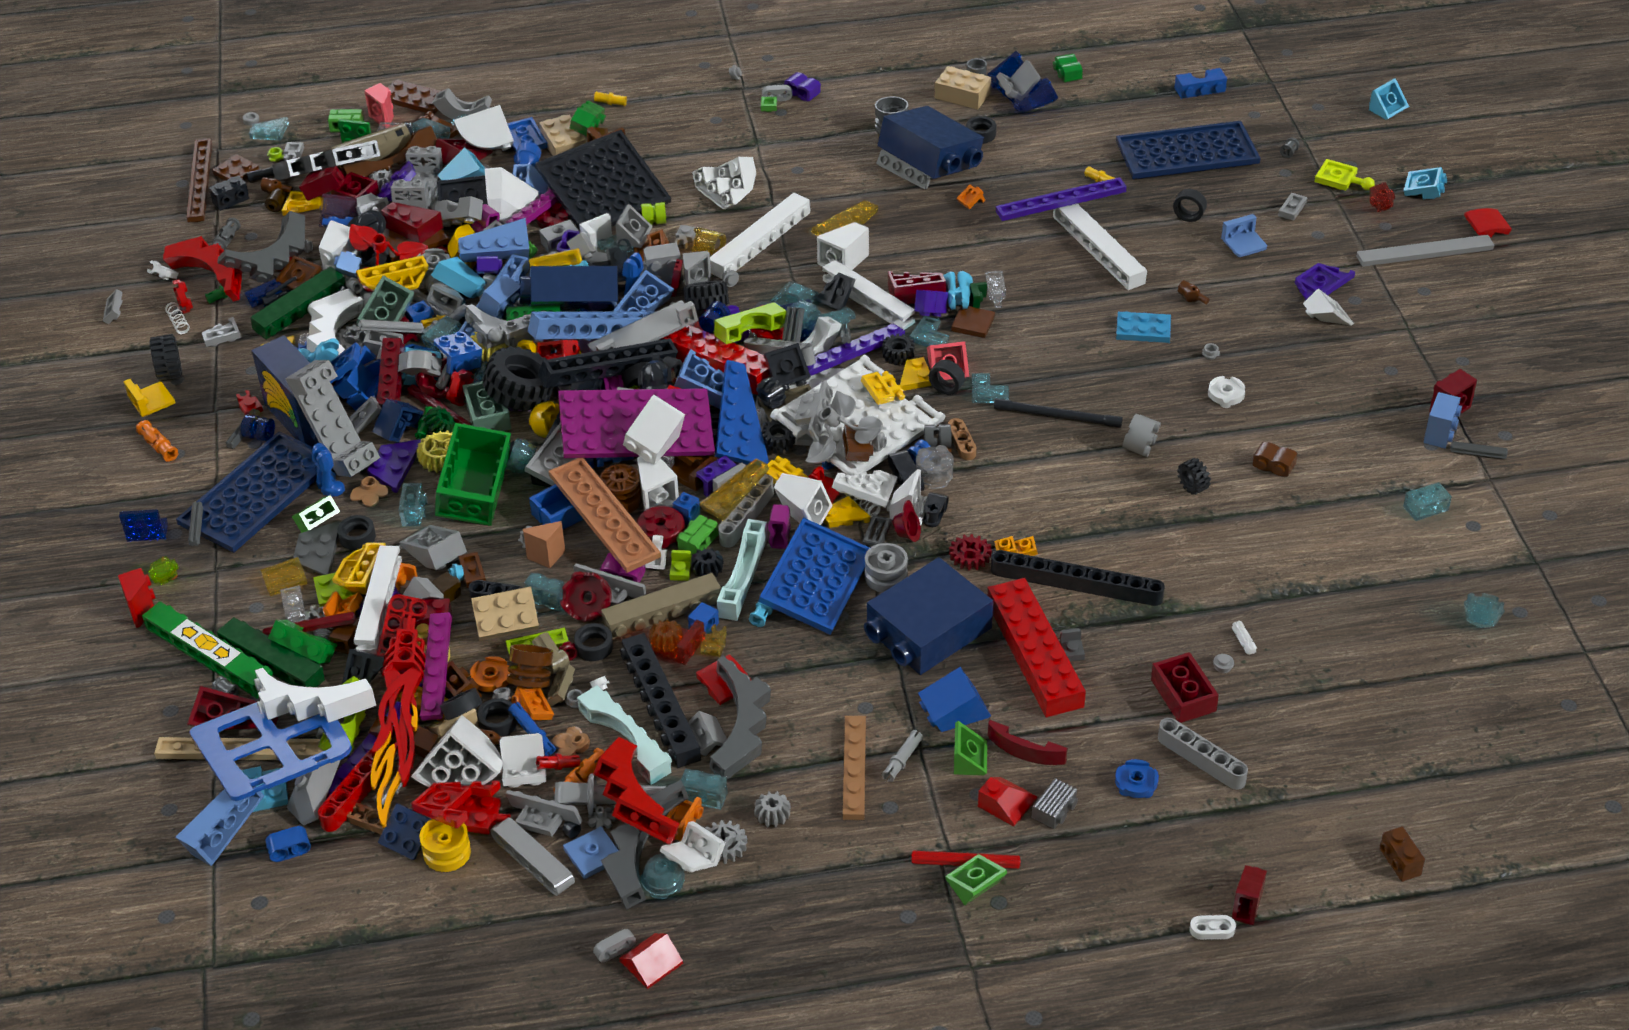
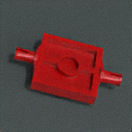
M471 795L464 801V804L456 809L467 811L468 819L464 823L467 826V832L489 835L490 830L497 822H502L508 817L511 818L510 814L499 813L501 798Z

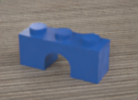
M1221 68L1206 70L1205 78L1202 79L1193 77L1191 73L1176 75L1175 90L1181 99L1226 91L1227 77Z

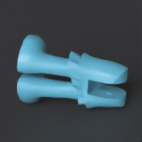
M964 271L958 272L957 282L959 287L956 288L955 273H946L944 278L946 280V291H948L949 307L952 310H956V305H962V309H967L971 295L970 283H973L972 276Z
M335 338L323 341L317 345L312 353L305 348H301L299 351L310 363L314 360H330L331 362L338 356L339 341Z

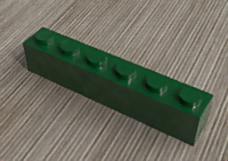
M328 267L251 316L252 330L267 340L309 313L308 306L312 302L337 293L341 285L345 286V276L333 267Z
M233 617L217 631L218 638L221 640L225 639L232 647L239 648L248 657H253L261 665L268 666L272 670L273 676L289 685L317 688L325 681L323 667L319 663L307 659V657L268 639V636L263 634L261 630L252 628L245 621H240Z

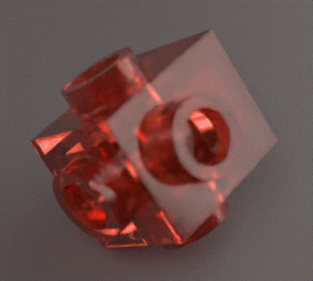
M1386 182L1370 187L1369 201L1371 206L1376 208L1377 212L1386 211L1394 206L1395 194L1392 189L1388 188Z

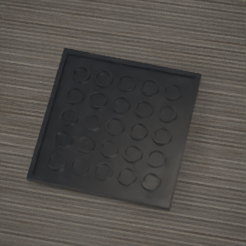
M622 130L535 163L536 170L579 230V224L606 213L611 216V227L616 225L627 204H630L641 215V204L651 203L654 206L655 203L665 202V204L671 202L670 195Z

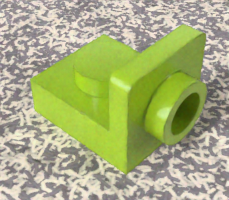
M672 550L670 580L689 581L691 574V551Z

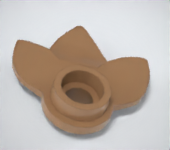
M368 476L361 481L359 487L352 490L350 498L351 501L362 500L366 507H373L378 503L379 497L388 496V488L385 485L379 484L375 477Z
M568 727L566 733L557 734L551 740V743L559 748L556 754H561L562 756L574 755L576 752H585L590 746L588 735L582 733L579 727Z

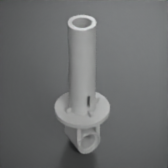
M593 774L589 775L588 783H555L556 802L567 806L587 805L589 815H592L596 804L617 803L602 795L606 785H597ZM640 785L648 795L666 788V786Z

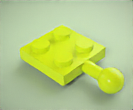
M1326 159L1316 174L1314 181L1345 191L1351 183L1361 185L1364 190H1371L1375 185L1374 180L1370 177L1364 179L1355 177L1358 171L1357 167Z

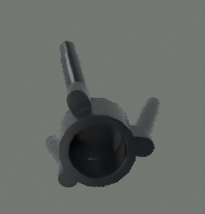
M294 276L274 290L265 293V296L261 297L264 306L267 307L278 300L279 297L289 293L291 290L288 289L275 294L296 280L297 277Z

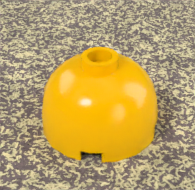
M552 401L543 402L533 408L529 417V424L536 435L543 438L547 437L559 412V405L557 403L554 404Z

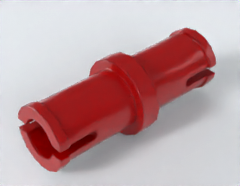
M561 754L537 756L536 765H539L537 769L554 768L555 770H561L562 768H576L580 766V759H577L580 756H562Z

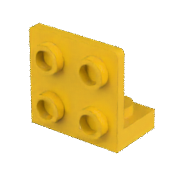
M131 379L123 381L128 398L142 417L175 404L174 398L162 382L140 389L138 384L134 385Z

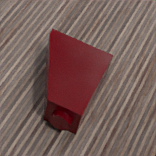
M337 166L310 172L299 188L307 201L339 188L345 179Z
M1245 865L1235 894L1232 912L1233 920L1254 925L1265 885L1267 870Z

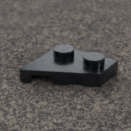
M838 272L832 281L827 283L823 287L824 289L813 297V300L843 312L856 279Z
M349 649L342 684L353 676L359 680L366 679L370 684L382 669L385 661L384 657L357 649Z

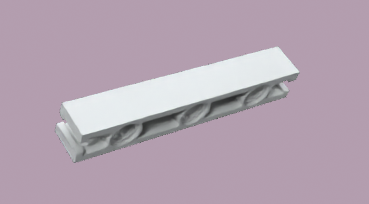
M833 260L823 267V271L828 273L823 275V281L826 283L831 282L838 272L856 279L849 298L890 324H896L905 330L915 323V319L913 317L910 318V316L915 314V309L837 260Z
M379 546L354 637V644L358 645L356 647L357 650L377 654L389 600L393 595L402 561L401 556H398L400 552L399 546Z

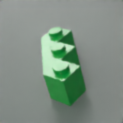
M586 101L581 107L577 108L571 119L570 129L587 136V128L592 126L598 128L600 124L604 123L606 115H604L605 108Z

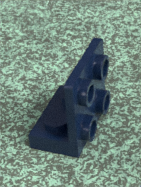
M397 803L378 843L409 859L415 860L421 849L419 836L421 829L431 819Z

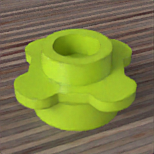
M273 147L269 149L267 156L270 157L269 161L277 162L284 159L281 148Z

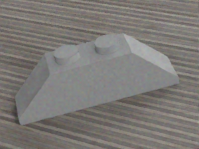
M340 760L318 767L319 769L299 776L295 780V787L287 809L302 825H306L319 818L318 809L326 800Z

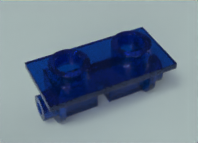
M273 279L244 292L251 307L254 308L263 304L261 297L280 286L281 283H277L276 279Z

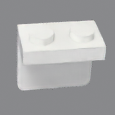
M608 213L579 224L580 233L587 234L596 252L597 247L612 241L611 216Z
M541 734L507 736L500 739L503 786L514 788L522 784L539 785L542 782H546V769H537L539 765H536V757L544 756Z
M692 821L688 822L681 842L663 845L660 852L665 854L667 859L681 865L683 870L694 872L717 866L726 842Z

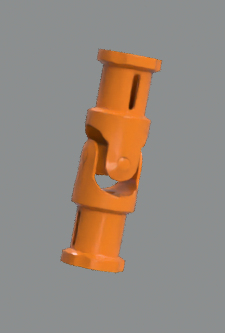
M148 420L137 424L136 432L139 435H143L144 440L157 453L162 454L165 461L170 462L177 458L178 449L171 446L170 441L156 428H153Z
M596 748L588 759H584L580 766L573 769L565 777L564 782L587 783L589 775L594 774L599 757L605 751Z

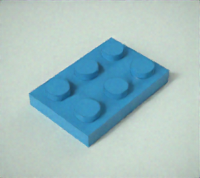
M1118 311L1116 340L1170 343L1171 315Z

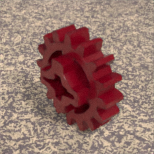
M964 534L962 539L956 537V542H951L949 555L950 560L954 561V565L960 564V569L967 567L970 571L971 567H974L978 570V566L985 567V562H990L992 549L991 544H987V539L981 540V536L974 538L973 534L967 537Z

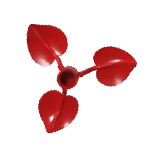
M354 224L350 226L349 239L352 247L358 251H366L369 247H373L376 252V266L379 265V253H383L387 247L396 256H400V260L417 257L418 254L421 253L422 255L425 253V250H428V246L425 244L406 241L400 243L396 251L389 241L386 242L385 236L377 233L375 229ZM362 284L363 289H364L365 291H367V292H373V291H374V290H372V289H370V288H368V287H366V286H364V285Z

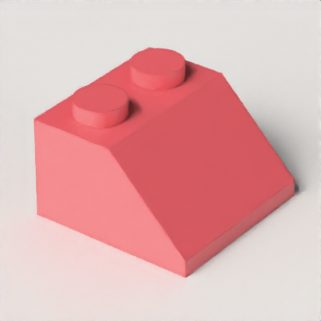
M379 83L364 91L369 117L386 129L390 127L394 117V107L391 102L390 89Z
M965 341L930 345L927 347L930 370L939 360L946 359L956 363L963 370L965 378L970 377ZM939 371L944 380L952 379L947 373Z

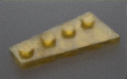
M863 200L814 226L812 233L819 236L854 222L863 225L878 211V205Z
M755 458L700 503L701 508L724 521L769 470L768 465Z

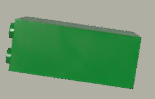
M455 423L436 490L435 516L492 526L509 459L511 433Z

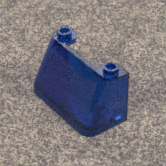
M1017 51L987 74V76L991 77V87L993 89L997 88L1014 104L1013 106L1018 112L1025 113L1054 103L1059 99L1047 78L1043 80L1040 78L1038 83L1021 102L1017 98L1011 99L1005 94L1006 91L999 85L1000 82L996 76L1000 72L1010 78L1024 63Z

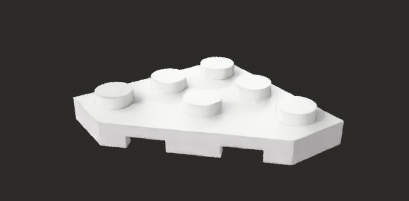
M875 470L873 474H867L865 471L853 472L852 475L845 476V473H837L832 488L840 493H848L859 500H866L872 502L875 506H883L885 508L897 480V476L881 470Z

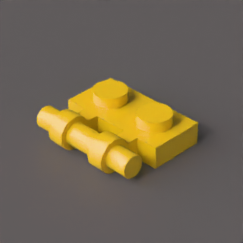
M884 371L882 376L879 372L862 375L861 382L877 405L892 402L895 397H898L899 400L905 398L902 387L896 384V379L888 371Z
M779 455L775 460H771L760 472V475L767 474L772 476L773 484L776 483L782 473L808 478L801 468L794 467L788 459H783Z

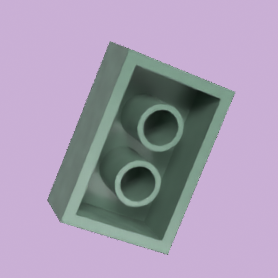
M383 275L360 313L356 326H358L360 320L401 321L413 300L415 292Z
M483 381L462 386L472 426L497 431L511 429L508 408L504 407L501 403L498 404L494 401L493 397L491 398L483 386Z

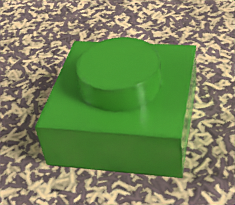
M761 97V111H777V97Z

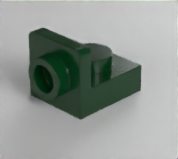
M987 282L970 283L971 295L969 299L972 307L980 309V302H983V298L987 297Z

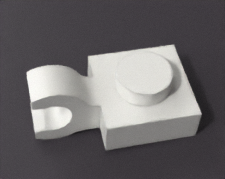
M150 261L154 268L153 270L147 269L148 273H159V277L169 280V278L177 279L178 272L162 266L159 262Z
M653 535L652 542L661 552V558L645 564V568L664 570L667 550L661 549L663 536Z

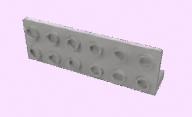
M680 300L589 343L588 348L593 352L657 341L697 322L695 305L692 301L684 303Z

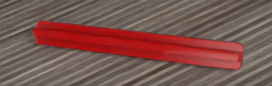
M912 851L911 861L913 864L961 866L978 855V853ZM980 854L1003 868H1020L1021 858L1018 855Z

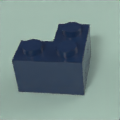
M386 398L372 432L389 441L399 443L406 426L418 427V421L422 418L424 411L409 403Z

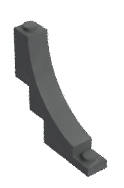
M377 140L286 160L273 164L272 168L275 179L282 180L381 155Z

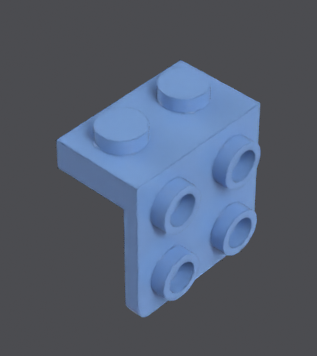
M1254 214L1223 222L1221 239L1237 257H1243L1267 249V244L1255 232L1256 216Z

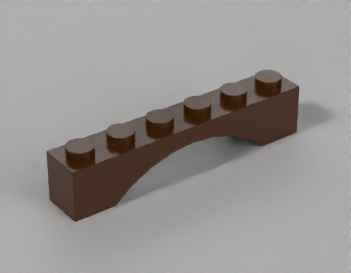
M431 125L413 132L407 144L398 153L389 158L379 161L362 160L340 166L345 176L349 172L369 177V175L373 174V171L389 170L392 168L391 165L395 163L400 165L406 162L407 150L412 146H419L420 148L435 146L437 138Z

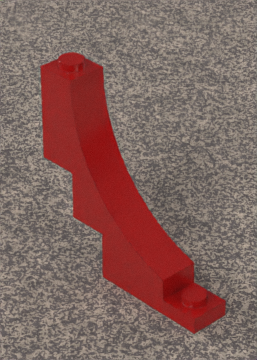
M199 236L165 246L163 260L171 269L182 267L207 269L216 274L217 280L223 286L225 294L233 302L240 299L242 271L218 264V257L224 251L218 243L209 246L203 237Z
M618 737L599 757L593 774L607 781L602 795L617 802L612 816L670 845L675 838L680 823L662 815L664 808L655 802L640 786L634 775L631 763L637 745Z

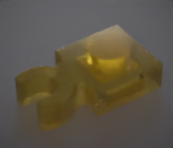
M716 624L712 625V634H706L701 646V654L721 657L726 644V626L721 631H716Z

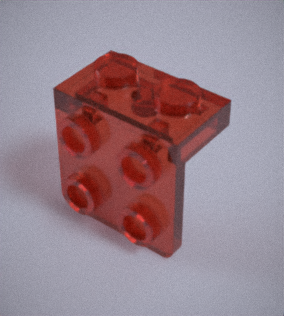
M696 620L689 630L669 624L652 646L654 653L686 665L705 639L704 622Z

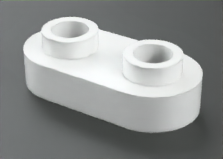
M1226 915L1196 916L1190 923L1191 935L1200 940L1229 939L1234 935L1236 928L1235 921Z

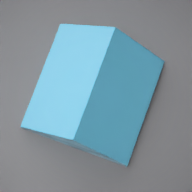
M1396 78L1372 91L1369 110L1386 120L1409 107Z

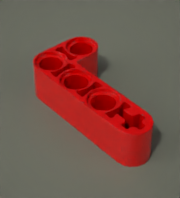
M400 594L390 598L377 655L384 657V653L387 651V648L383 645L384 641L396 637L397 629H402L405 617L407 618L410 615L412 618H416V620L425 617L427 604L424 600ZM399 600L404 606L401 609H394L392 604L394 601ZM415 605H421L424 610L422 613L416 614L412 608ZM396 620L399 622V627L391 629L388 627V622Z

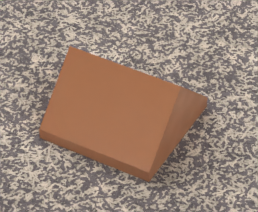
M561 521L523 529L527 559L551 568L565 552Z

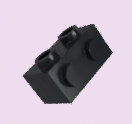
M239 175L209 187L212 203L219 211L250 199L247 185Z

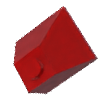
M990 777L978 792V807L1014 827L1035 803L1038 796L1002 777Z

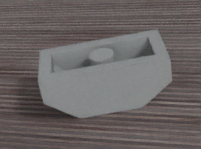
M372 193L356 198L358 215L370 210L381 213V210L389 204L387 197L380 198Z

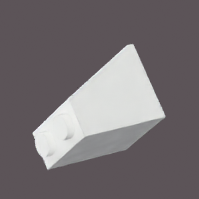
M332 220L329 222L319 245L323 270L330 266L336 270L334 262L336 256H340L341 252L346 253V251L356 254V257H359V251L354 249L350 243V227Z
M858 223L848 224L817 237V262L820 266L824 267L833 260H837L853 270L869 255V228Z
M653 395L625 434L623 446L641 456L645 461L655 465L679 438L685 414Z
M641 456L638 457V472L640 475L644 511L656 506L673 507L672 503L679 497L677 475L661 458L653 465L645 461Z
M782 473L775 483L774 489L781 504L789 507L790 516L799 523L804 517L821 525L833 506L820 480Z

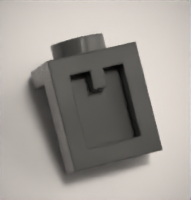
M1080 628L1061 631L1060 644L1069 661L1085 660Z

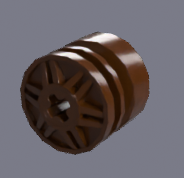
M616 464L603 470L600 479L626 511L632 513L638 509L642 502L640 475L637 469L626 464Z
M526 644L510 646L509 661L518 665L508 667V672L512 674L507 675V682L525 688L548 687L550 680L546 677H549L551 672L542 667L552 665L553 650L542 646Z

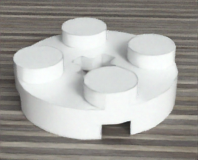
M1225 376L1216 377L1210 382L1208 396L1214 402L1220 404L1223 408H1229L1231 405L1238 404L1244 399L1245 385L1241 380L1235 377H1231V379H1224Z

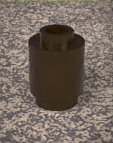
M281 189L272 190L265 200V207L271 212H278L286 201L285 192Z

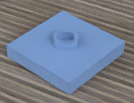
M602 827L563 845L565 853L584 879L604 870L601 860L619 851Z

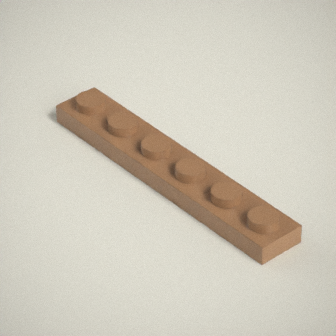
M845 716L843 820H864L866 716Z

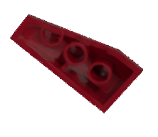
M200 686L187 725L195 727L258 701ZM279 716L271 719L275 726ZM249 719L224 730L257 728L252 720Z

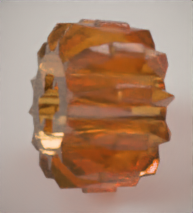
M668 618L664 622L659 620L658 624H653L649 632L652 647H655L657 651L663 649L664 653L667 650L673 651L674 647L680 648V644L683 642L681 625H678L675 620L669 622Z

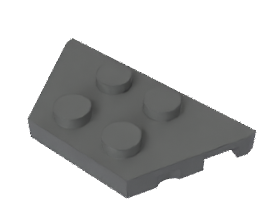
M340 521L300 533L292 560L293 566L304 569L311 574L315 572L322 575L331 574L339 539L337 529Z

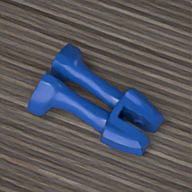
M633 253L623 264L622 274L627 277L624 296L639 279L643 271V261L639 253Z
M317 443L312 449V462L317 466V487L321 489L323 495L339 496L345 491V486L341 481H336V475L331 471V468L334 466L332 454L324 444Z

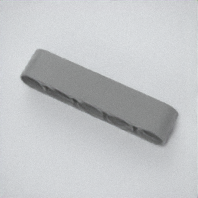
M756 337L744 340L745 348L757 351L762 355L799 343L806 365L810 366L816 363L813 345L810 343Z
M767 474L758 476L718 527L721 546H734L742 537L747 520H755L773 497L774 486L772 476Z
M1164 718L1160 721L1158 740L1162 745L1228 787L1236 790L1244 788L1248 773V767L1245 763L1175 719Z
M510 817L490 830L493 839L555 896L575 883L572 873Z

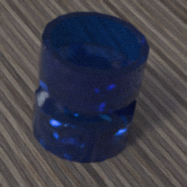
M714 301L699 317L698 323L704 331L714 334V320L731 315L730 310L724 303Z
M252 414L244 416L241 423V435L243 437L256 438L257 440L267 442L274 436L275 422L273 419Z

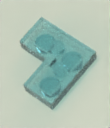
M924 316L911 333L910 339H913L914 343L928 347L930 345L947 344L949 342V335L937 332L941 320Z
M972 373V403H994L995 398L1009 400V385H990V373Z

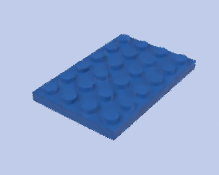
M803 517L762 591L758 602L831 635L865 569V555L870 548Z

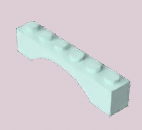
M747 520L734 570L728 583L722 587L717 599L719 618L738 620L768 539L767 522Z
M597 685L577 697L579 711L590 723L610 727L624 735L631 743L637 745L638 771L650 785L671 773L672 760L669 754L663 752L654 739L651 740L642 727L639 728L633 718L623 712L620 704L615 703L607 691H603Z

